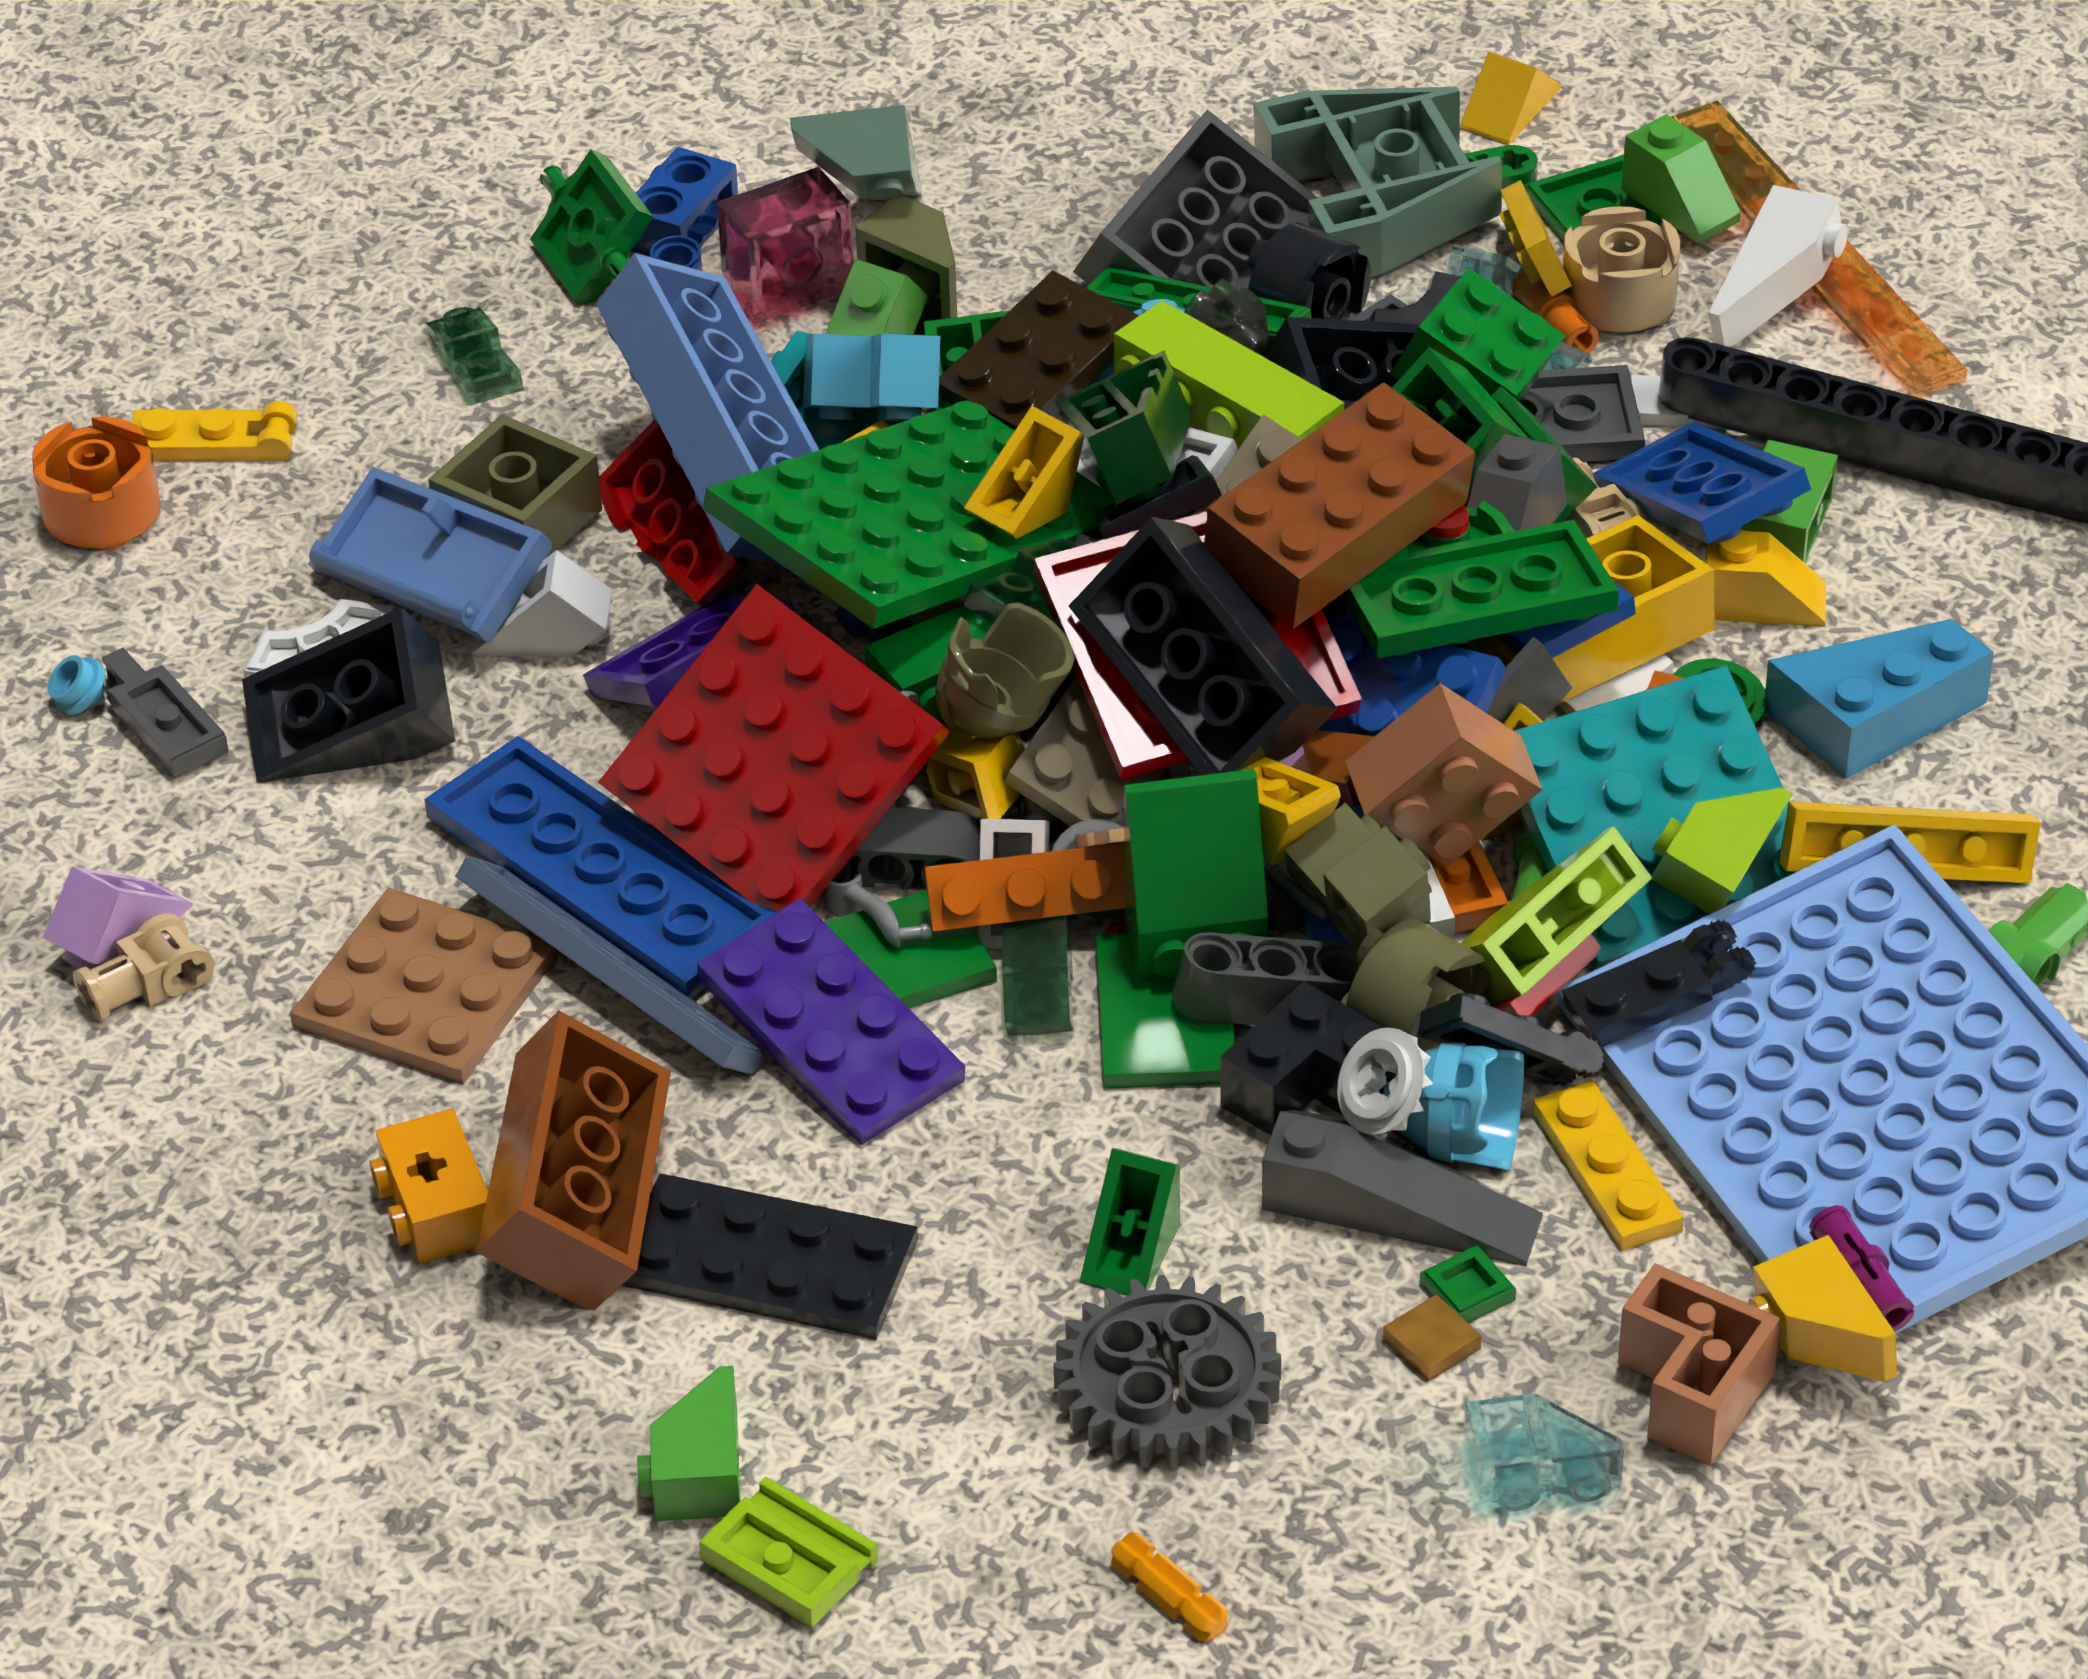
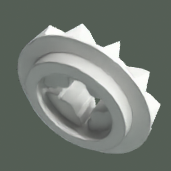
M1381 1028L1366 1034L1351 1048L1340 1070L1337 1093L1342 1114L1353 1128L1366 1134L1384 1138L1388 1131L1406 1130L1408 1116L1411 1113L1424 1111L1419 1098L1422 1089L1433 1084L1426 1076L1424 1070L1431 1057L1418 1047L1417 1037L1399 1029ZM1390 1071L1395 1073L1396 1077L1389 1083L1391 1094L1385 1096L1380 1094L1379 1090L1386 1084L1385 1073Z

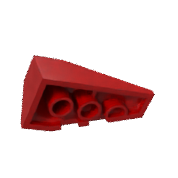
M653 420L599 476L601 498L610 521L624 532L631 529L637 540L636 545L645 554L654 557L664 567V572L694 601L706 607L745 567V558H736L728 554L720 546L717 540V533L706 512L696 501L695 491L682 467L675 461L673 450L660 425Z

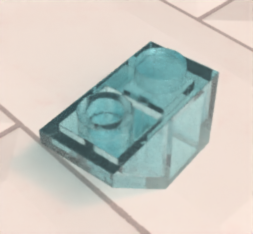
M1536 1393L1465 1402L1463 1443L1480 1509L1501 1506L1509 1511H1521L1532 1507L1538 1501L1551 1500L1553 1463L1559 1462L1562 1464L1569 1495L1576 1501L1591 1502L1602 1498L1608 1492L1621 1491L1624 1448L1619 1437Z

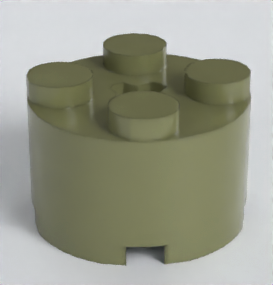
M1407 919L1396 924L1386 933L1374 930L1364 938L1356 955V961L1360 967L1352 982L1350 991L1343 997L1341 1003L1385 1028L1399 1029L1417 1037L1418 1047L1425 1052L1429 1049L1438 1048L1439 1044L1422 1038L1421 1034L1418 1033L1421 1011L1446 1002L1452 995L1460 993L1476 994L1487 999L1490 987V973L1480 968V963L1486 962L1482 955L1418 919Z

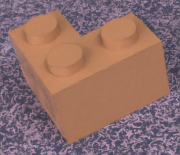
M1654 1263L1622 1307L1618 1352L1619 1365L1653 1379L1647 1438L1711 1466L1775 1374L1781 1317Z

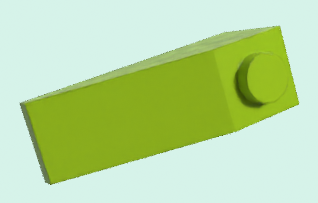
M1614 826L1607 828L1491 915L1461 942L1464 946L1482 955L1486 962L1480 963V968L1490 973V987L1487 996L1490 1004L1515 996H1523L1652 879L1651 875Z

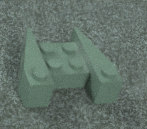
M1457 86L1313 90L1253 103L1255 148L1298 182L1333 174L1336 176L1344 192L1308 200L1309 226L1359 246L1361 248L1358 250L1359 254L1367 256L1369 259L1371 277L1383 275L1492 220L1502 212V193L1500 191L1502 190V160L1500 156L1469 162L1459 146L1460 91Z

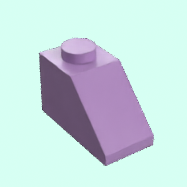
M72 866L42 938L65 949L62 959L78 968L86 966L88 969H92L118 957L119 953L116 942L136 933L152 917L164 913L175 914L181 917L193 906V903L146 878Z

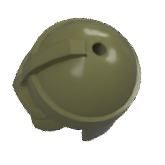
M1021 603L1008 604L983 639H971L970 627L967 621L960 617L954 627V632L950 636L948 651L940 666L935 689L938 711L948 729L963 730L979 738L1000 739L1034 726L1045 712L1050 698L1073 667L1074 652L1068 638L1045 615Z

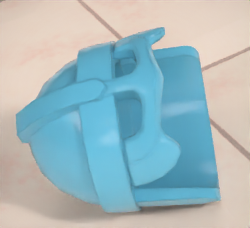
M1442 1042L1438 1048L1425 1051L1431 1058L1424 1070L1426 1076L1433 1084L1422 1089L1419 1102L1424 1111L1411 1113L1408 1116L1406 1130H1399L1401 1135L1418 1149L1427 1152L1428 1157L1434 1160L1449 1163L1458 1161L1510 1170L1518 1136L1522 1106L1524 1054L1519 1051L1493 1049L1486 1046H1467L1466 1043ZM1386 1082L1383 1095L1385 1096L1391 1094L1389 1090L1390 1082Z

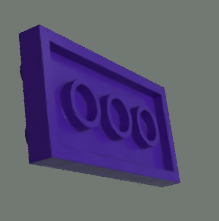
M801 898L697 963V979L812 1099L860 1145H863L965 1081L966 1066Z

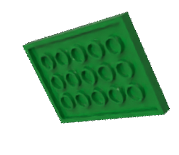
M967 400L925 415L915 416L910 420L881 430L871 431L866 435L839 444L826 446L824 449L794 459L784 460L779 464L749 474L739 475L734 479L706 488L702 509L875 629L1032 571L1035 558L1072 549L1079 534L1103 539L1095 523L1096 517L1116 507L1118 504L1111 499L1101 486L1096 485L1077 472L1068 512L1018 539L967 513L964 506L1015 431L990 415L982 405Z

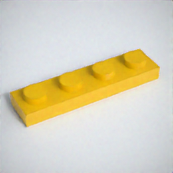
M1788 802L1779 864L1786 871L1798 872L1895 824L1942 879L2031 883L2041 822L2032 814Z

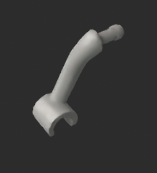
M855 874L854 879L846 883L831 881L824 890L825 906L828 912L836 917H842L863 909L872 917L885 939L893 947L899 948L900 941L929 940V938H932L931 925L928 924L899 928L898 921L890 905L863 889L861 874Z

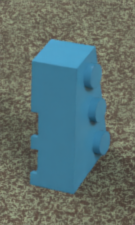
M1948 619L1770 659L1767 666L1764 697L1767 700L1765 712L1847 779L1987 703L1994 652L1954 620Z

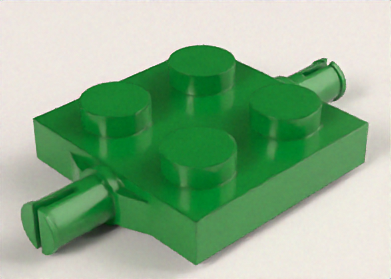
M590 149L577 170L568 178L555 165L548 166L543 170L546 175L540 174L539 180L551 194L552 200L545 217L530 238L573 299L582 304L597 301L605 287L613 279L615 280L628 262L627 255L636 242L641 239L645 229L654 217L609 157Z

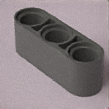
M890 807L832 881L846 883L852 881L855 874H861L863 887H874L875 883L900 884L899 889L926 890L923 867L980 860L981 823L975 817L958 811Z
M1211 932L1199 933L1190 937L1185 943L1172 992V1000L1175 1007L1182 1014L1192 1019L1256 1025L1303 981L1341 1002L1343 997L1350 991L1352 982L1360 967L1356 961L1358 949L1338 942Z

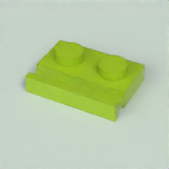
M766 1476L759 1482V1491L751 1499L744 1497L699 1541L702 1561L811 1628L858 1583L857 1575L866 1566L872 1568L878 1562L876 1542Z

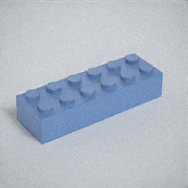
M634 253L596 305L609 328V336L618 345L630 368V376L639 385L651 408L653 419L660 425L673 450L675 461L682 467L694 489L695 499L698 504L703 508L705 492L708 487L734 479L739 475L749 474L779 464L784 460L794 459L818 451V446L725 277ZM706 512L717 533L718 543L728 554L740 559L751 558L773 563L787 569Z

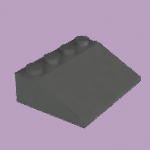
M1207 109L1099 234L1073 272L1087 284H1090L1109 266L1247 295L1252 274L1248 268V257L1252 247L1260 239L1269 241L1278 230L1290 223L1299 222L1309 226L1308 200L1318 197Z

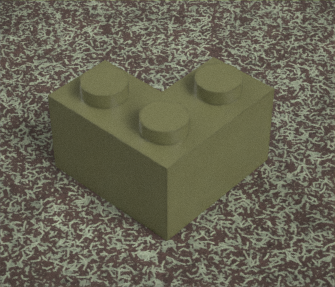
M1346 803L1284 850L1287 872L1298 886L1329 909L1330 916L1328 920L1349 944L1357 949L1364 938L1374 930L1386 933L1390 928L1407 919H1418L1425 924L1431 920L1429 894L1432 892V889L1428 883L1427 873L1430 869V864L1424 854L1409 838H1404L1399 842L1386 826L1381 828L1371 816L1366 814L1359 818Z

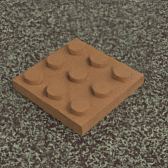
M388 887L290 1012L292 1027L464 1084L556 960L558 950L537 935Z

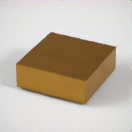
M1437 1294L1383 1326V1341L1427 1382L1481 1349L1482 1335Z

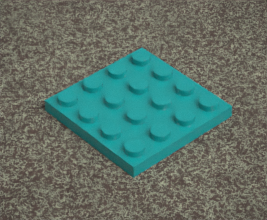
M1727 665L1515 730L1516 733L1522 736L1543 789L1523 805L1520 810L1548 873L1607 828L1614 826L1648 873L1652 875L1662 857L1651 850L1671 817L1684 823L1696 802L1780 787L1784 788ZM1788 803L1725 907L1796 873L1795 871H1786L1779 864ZM1651 879L1591 933L1601 948L1598 950L1599 954L1590 963L1594 969L1601 968L1710 914Z

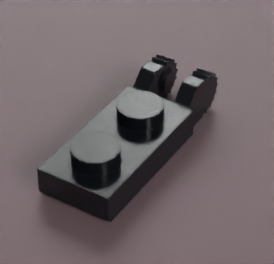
M1718 919L1715 922L1711 921L1709 925L1704 924L1694 928L1683 942L1680 939L1563 989V1002L1583 1034H1586L1587 1038L1592 1037V1040H1597L1599 1046L1605 1047L1713 1000V995L1734 987L1736 983L1741 984L1743 980H1747V977L1752 975V971L1756 969L1754 965L1757 963L1748 949L1746 950L1744 947L1739 948L1738 946L1732 949V945L1736 943L1735 938L1737 935L1729 922L1726 923L1725 920L1720 921ZM1707 963L1703 969L1700 968L1701 965Z
M1460 993L1452 995L1448 1001L1422 1010L1420 1014L1418 1033L1421 1034L1422 1038L1439 1045L1442 1042L1466 1043L1467 1046H1486L1493 1049L1519 1051L1524 1054V1077L1543 1084L1550 1083L1553 1086L1559 1084L1562 1086L1572 1083V1079L1583 1076V1078L1599 1073V1070L1603 1069L1602 1064L1605 1062L1603 1060V1055L1605 1054L1601 1050L1602 1046L1597 1044V1040H1592V1037L1587 1038L1586 1034L1578 1031H1573L1564 1036L1543 1028L1542 1023L1534 1017L1511 1015L1491 1007L1486 998L1476 994Z

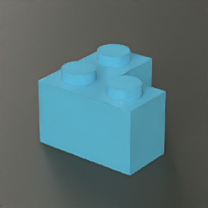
M813 333L806 336L803 407L818 408V419L854 420V410L877 411V422L882 420L888 423H901L915 416H921V412L937 409L941 336L887 333L875 336Z

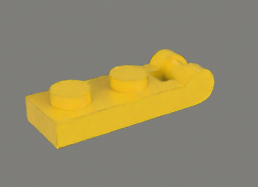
M272 401L266 404L263 410H227L223 408L210 410H168L164 408L134 410L132 423L141 428L145 433L154 461L288 460L293 443L290 434H293L295 431L298 414L291 404L285 401ZM250 434H259L258 436H250Z

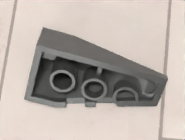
M1300 1110L1280 1111L1262 1158V1210L1458 1252L1466 1251L1478 1245L1489 1258L1527 1266L1543 1217L1542 1212L1437 1160L1431 1159L1427 1155L1387 1135L1382 1138L1360 1132L1353 1128L1347 1120Z

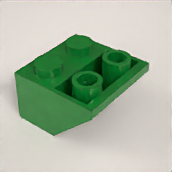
M1429 347L1392 387V389L1475 451L1469 493H1471L1476 470L1504 434L1528 438L1465 367Z

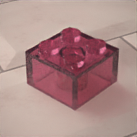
M819 166L717 202L722 276L728 282L743 312L754 325L842 293L854 263L851 202Z

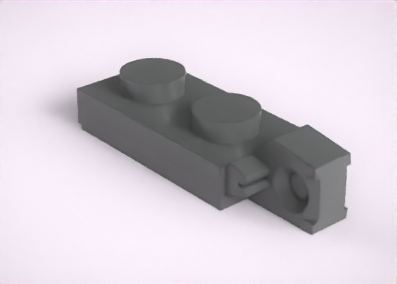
M123 647L102 657V662L105 664L107 672L105 681L110 689L106 690V697L112 709L174 778L229 752L225 732L163 665L144 671Z

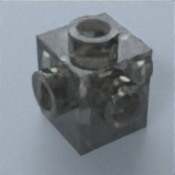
M1221 278L1209 292L1202 290L1197 293L1184 311L1189 316L1261 356L1268 346L1267 309L1263 302L1245 287L1237 290Z

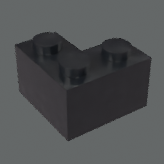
M1303 981L1221 1055L1220 1106L1270 1136L1280 1111H1302L1314 1099L1343 1115L1337 1093L1338 1079L1343 1062L1351 1048L1363 1036L1385 1027ZM1387 1071L1385 1073L1386 1082H1391L1396 1074ZM1384 1087L1379 1090L1380 1094H1384Z

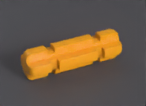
M1129 1532L1122 1540L1117 1541L1111 1549V1554L1113 1555L1111 1560L1112 1567L1129 1581L1136 1577L1139 1582L1135 1587L1172 1619L1177 1621L1182 1617L1186 1620L1182 1627L1198 1641L1206 1643L1214 1639L1218 1634H1221L1228 1626L1227 1608L1210 1593H1203L1201 1596L1200 1592L1203 1587L1163 1553H1156L1154 1555L1156 1547L1141 1534Z

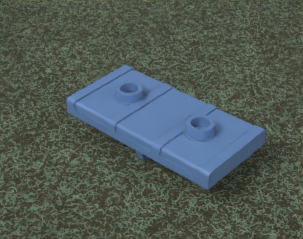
M372 467L323 542L316 540L311 547L308 565L315 572L326 577L329 576L363 590L371 596L388 600L415 611L423 617L433 621H440L472 634L477 639L490 642L552 549V542L539 530Z

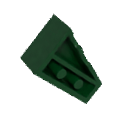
M1165 351L1159 352L1055 402L1064 423L1080 431L1084 436L1080 455L1083 466L1116 504L1125 500L1127 504L1145 501L1161 490L1159 484L1173 478L1192 418V412Z

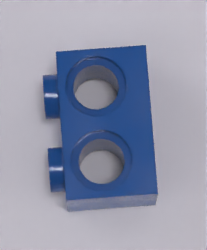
M677 147L661 165L654 168L649 179L636 192L654 217L645 229L641 239L636 242L631 251L649 256L650 249L654 243L662 238L676 235L690 237L701 248L739 205L736 164Z

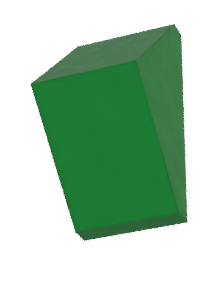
M1118 1148L1111 1149L1080 1282L1102 1288L1109 1287L1114 1291L1130 1295V1280L1136 1278L1146 1291L1150 1289L1180 1226V1165Z

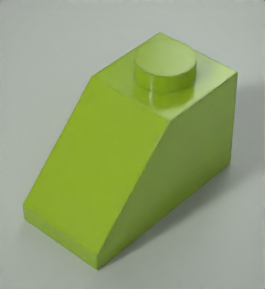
M1780 787L1696 802L1684 823L1671 817L1651 850L1662 857L1651 875L1652 880L1709 914L1724 908L1793 794Z

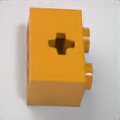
M454 1108L375 1130L380 1158L369 1160V1165L379 1198L384 1199L392 1196L395 1205L388 1207V1215L398 1246L411 1243L419 1264L477 1248L488 1190Z

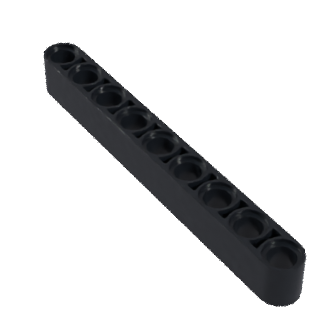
M1677 338L1669 342L1664 348L1658 397L1661 404L1667 409L1688 415V419L1766 440L1838 455L1839 460L1975 497L2088 524L2087 442L1698 338Z

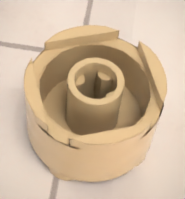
M1606 207L1583 215L1581 225L1573 231L1570 226L1565 234L1563 268L1572 286L1563 291L1567 292L1574 299L1576 311L1589 324L1593 325L1598 332H1635L1665 324L1669 319V315L1674 310L1677 299L1680 237L1678 232L1663 218L1661 226L1646 220V211L1634 207Z

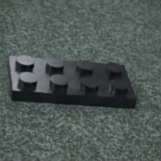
M659 1173L649 1197L637 1271L621 1286L877 1340L918 1242V1226Z

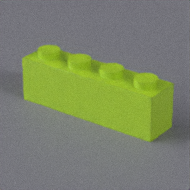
M1163 300L1114 333V374L1159 352L1165 351L1192 412L1190 424L1205 432L1234 439L1238 449L1263 414L1303 440L1344 411L1343 401Z

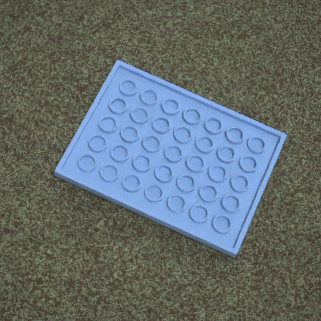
M1895 824L1566 984L1557 993L1559 1007L1576 1029L1583 1033L1564 1006L1563 989L1680 939L1683 942L1694 928L1701 925H1709L1711 921L1715 922L1718 919L1720 921L1725 920L1726 923L1729 922L1737 935L1735 938L1736 943L1732 945V949H1735L1737 946L1739 948L1744 947L1755 958L1757 964L1754 965L1756 969L1752 971V975L1748 976L1747 980H1743L1741 984L1736 983L1734 987L1713 995V1000L1602 1047V1053L1605 1054L1603 1055L1604 1064L1760 1263L1815 1241L1809 1233L1811 1231L1809 1224L1820 1211L1835 1205L1847 1208L1852 1220L1868 1243L1877 1245L1885 1253L1890 1263L1889 1273L1905 1296L1914 1304V1308H1912L1915 1311L1914 1316L1907 1325L1895 1333L2088 1236V1044ZM1707 963L1701 965L1700 968L1703 969Z

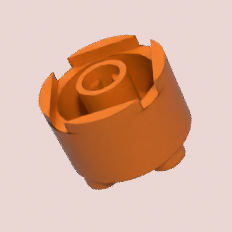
M91 417L93 426L74 430L72 421L59 425L38 441L32 454L33 475L43 526L54 538L72 546L96 548L102 551L118 549L127 541L145 532L154 523L160 512L161 501L153 454L148 445L147 437L137 425L115 417Z

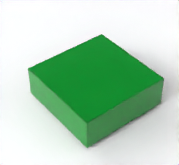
M1478 1245L1420 1272V1284L1431 1297L1437 1294L1468 1323L1516 1300V1288Z

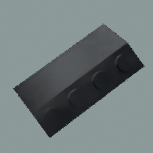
M1151 517L1068 605L1201 775L1240 771L1264 757L1279 762L1294 754L1338 709L1189 524Z

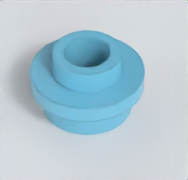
M71 655L62 660L53 670L47 686L48 694L54 699L57 709L73 716L86 709L93 708L104 693V667L91 657L81 658L77 655Z

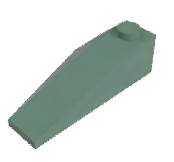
M905 105L790 118L796 149L860 198L872 201L891 200L901 195L906 197L922 195L921 180Z

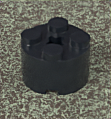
M1299 222L1290 223L1278 230L1269 241L1260 239L1252 247L1248 257V268L1252 274L1247 295L1310 308L1311 318L1347 320L1351 313L1357 315L1362 312L1365 306L1371 280L1370 262L1367 256L1359 254L1358 250L1361 248L1356 244Z

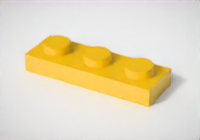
M1521 180L1500 190L1508 209L1499 213L1530 282L1533 284L1542 279L1551 297L1571 287L1572 285L1546 227Z
M1594 1080L1533 1099V1115L1621 1251L1683 1231V1215Z

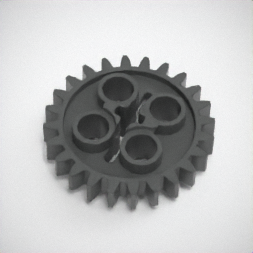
M1159 1275L1155 1290L1148 1291L1145 1290L1136 1278L1131 1279L1130 1295L1122 1297L1119 1293L1108 1287L1104 1289V1308L1090 1302H1084L1082 1304V1321L1068 1319L1065 1323L1066 1339L1057 1340L1056 1362L1053 1363L1054 1389L1058 1390L1059 1410L1070 1412V1429L1074 1432L1088 1428V1446L1092 1449L1111 1441L1112 1457L1117 1462L1124 1458L1131 1450L1139 1452L1140 1468L1146 1469L1151 1464L1155 1455L1165 1456L1170 1471L1177 1469L1180 1455L1190 1454L1200 1467L1206 1466V1449L1211 1447L1226 1457L1231 1456L1232 1436L1251 1443L1255 1438V1423L1268 1424L1271 1420V1404L1278 1403L1280 1399L1281 1354L1276 1353L1275 1332H1264V1315L1262 1312L1245 1315V1298L1243 1296L1235 1297L1226 1303L1221 1302V1285L1217 1283L1204 1294L1195 1292L1194 1277L1188 1276L1180 1290L1171 1289L1165 1275ZM1150 1330L1156 1331L1162 1344L1163 1359L1156 1357V1339ZM1170 1377L1173 1380H1179V1399L1186 1414L1180 1413L1176 1407Z

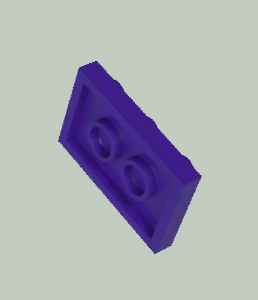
M727 592L711 601L706 607H700L583 674L590 694L593 697L618 701L622 705L634 703L646 705L650 709L656 710L747 595ZM778 599L795 612L791 600Z

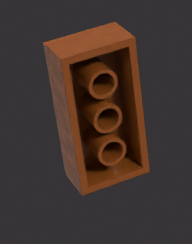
M1383 382L1211 504L1207 510L1204 544L1242 590L1290 628L1295 629L1464 505L1468 499L1475 451Z
M558 1010L515 1055L476 1253L586 1310H596L637 1271L671 1071Z

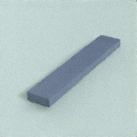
M465 857L455 875L457 879L722 1067L750 1075L762 1068L768 1058L765 1055L766 1051L505 867L478 858Z

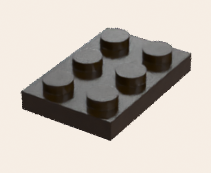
M1052 270L939 377V397L952 405L967 400L980 404L987 409L990 415L1013 430H1016L1031 406L1055 417L1059 413L1056 401L1087 387L1114 361V333L1139 315Z

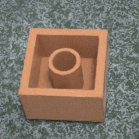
M1441 683L1345 761L1364 815L1371 816L1382 827L1386 826L1390 832L1400 838H1409L1421 851L1445 866H1449L1543 790L1522 736Z

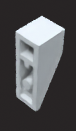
M1776 185L1772 186L1708 312L1714 343L1728 347L1739 343L1823 279L1833 257L1839 258L1847 240V226L1841 223L1838 198Z

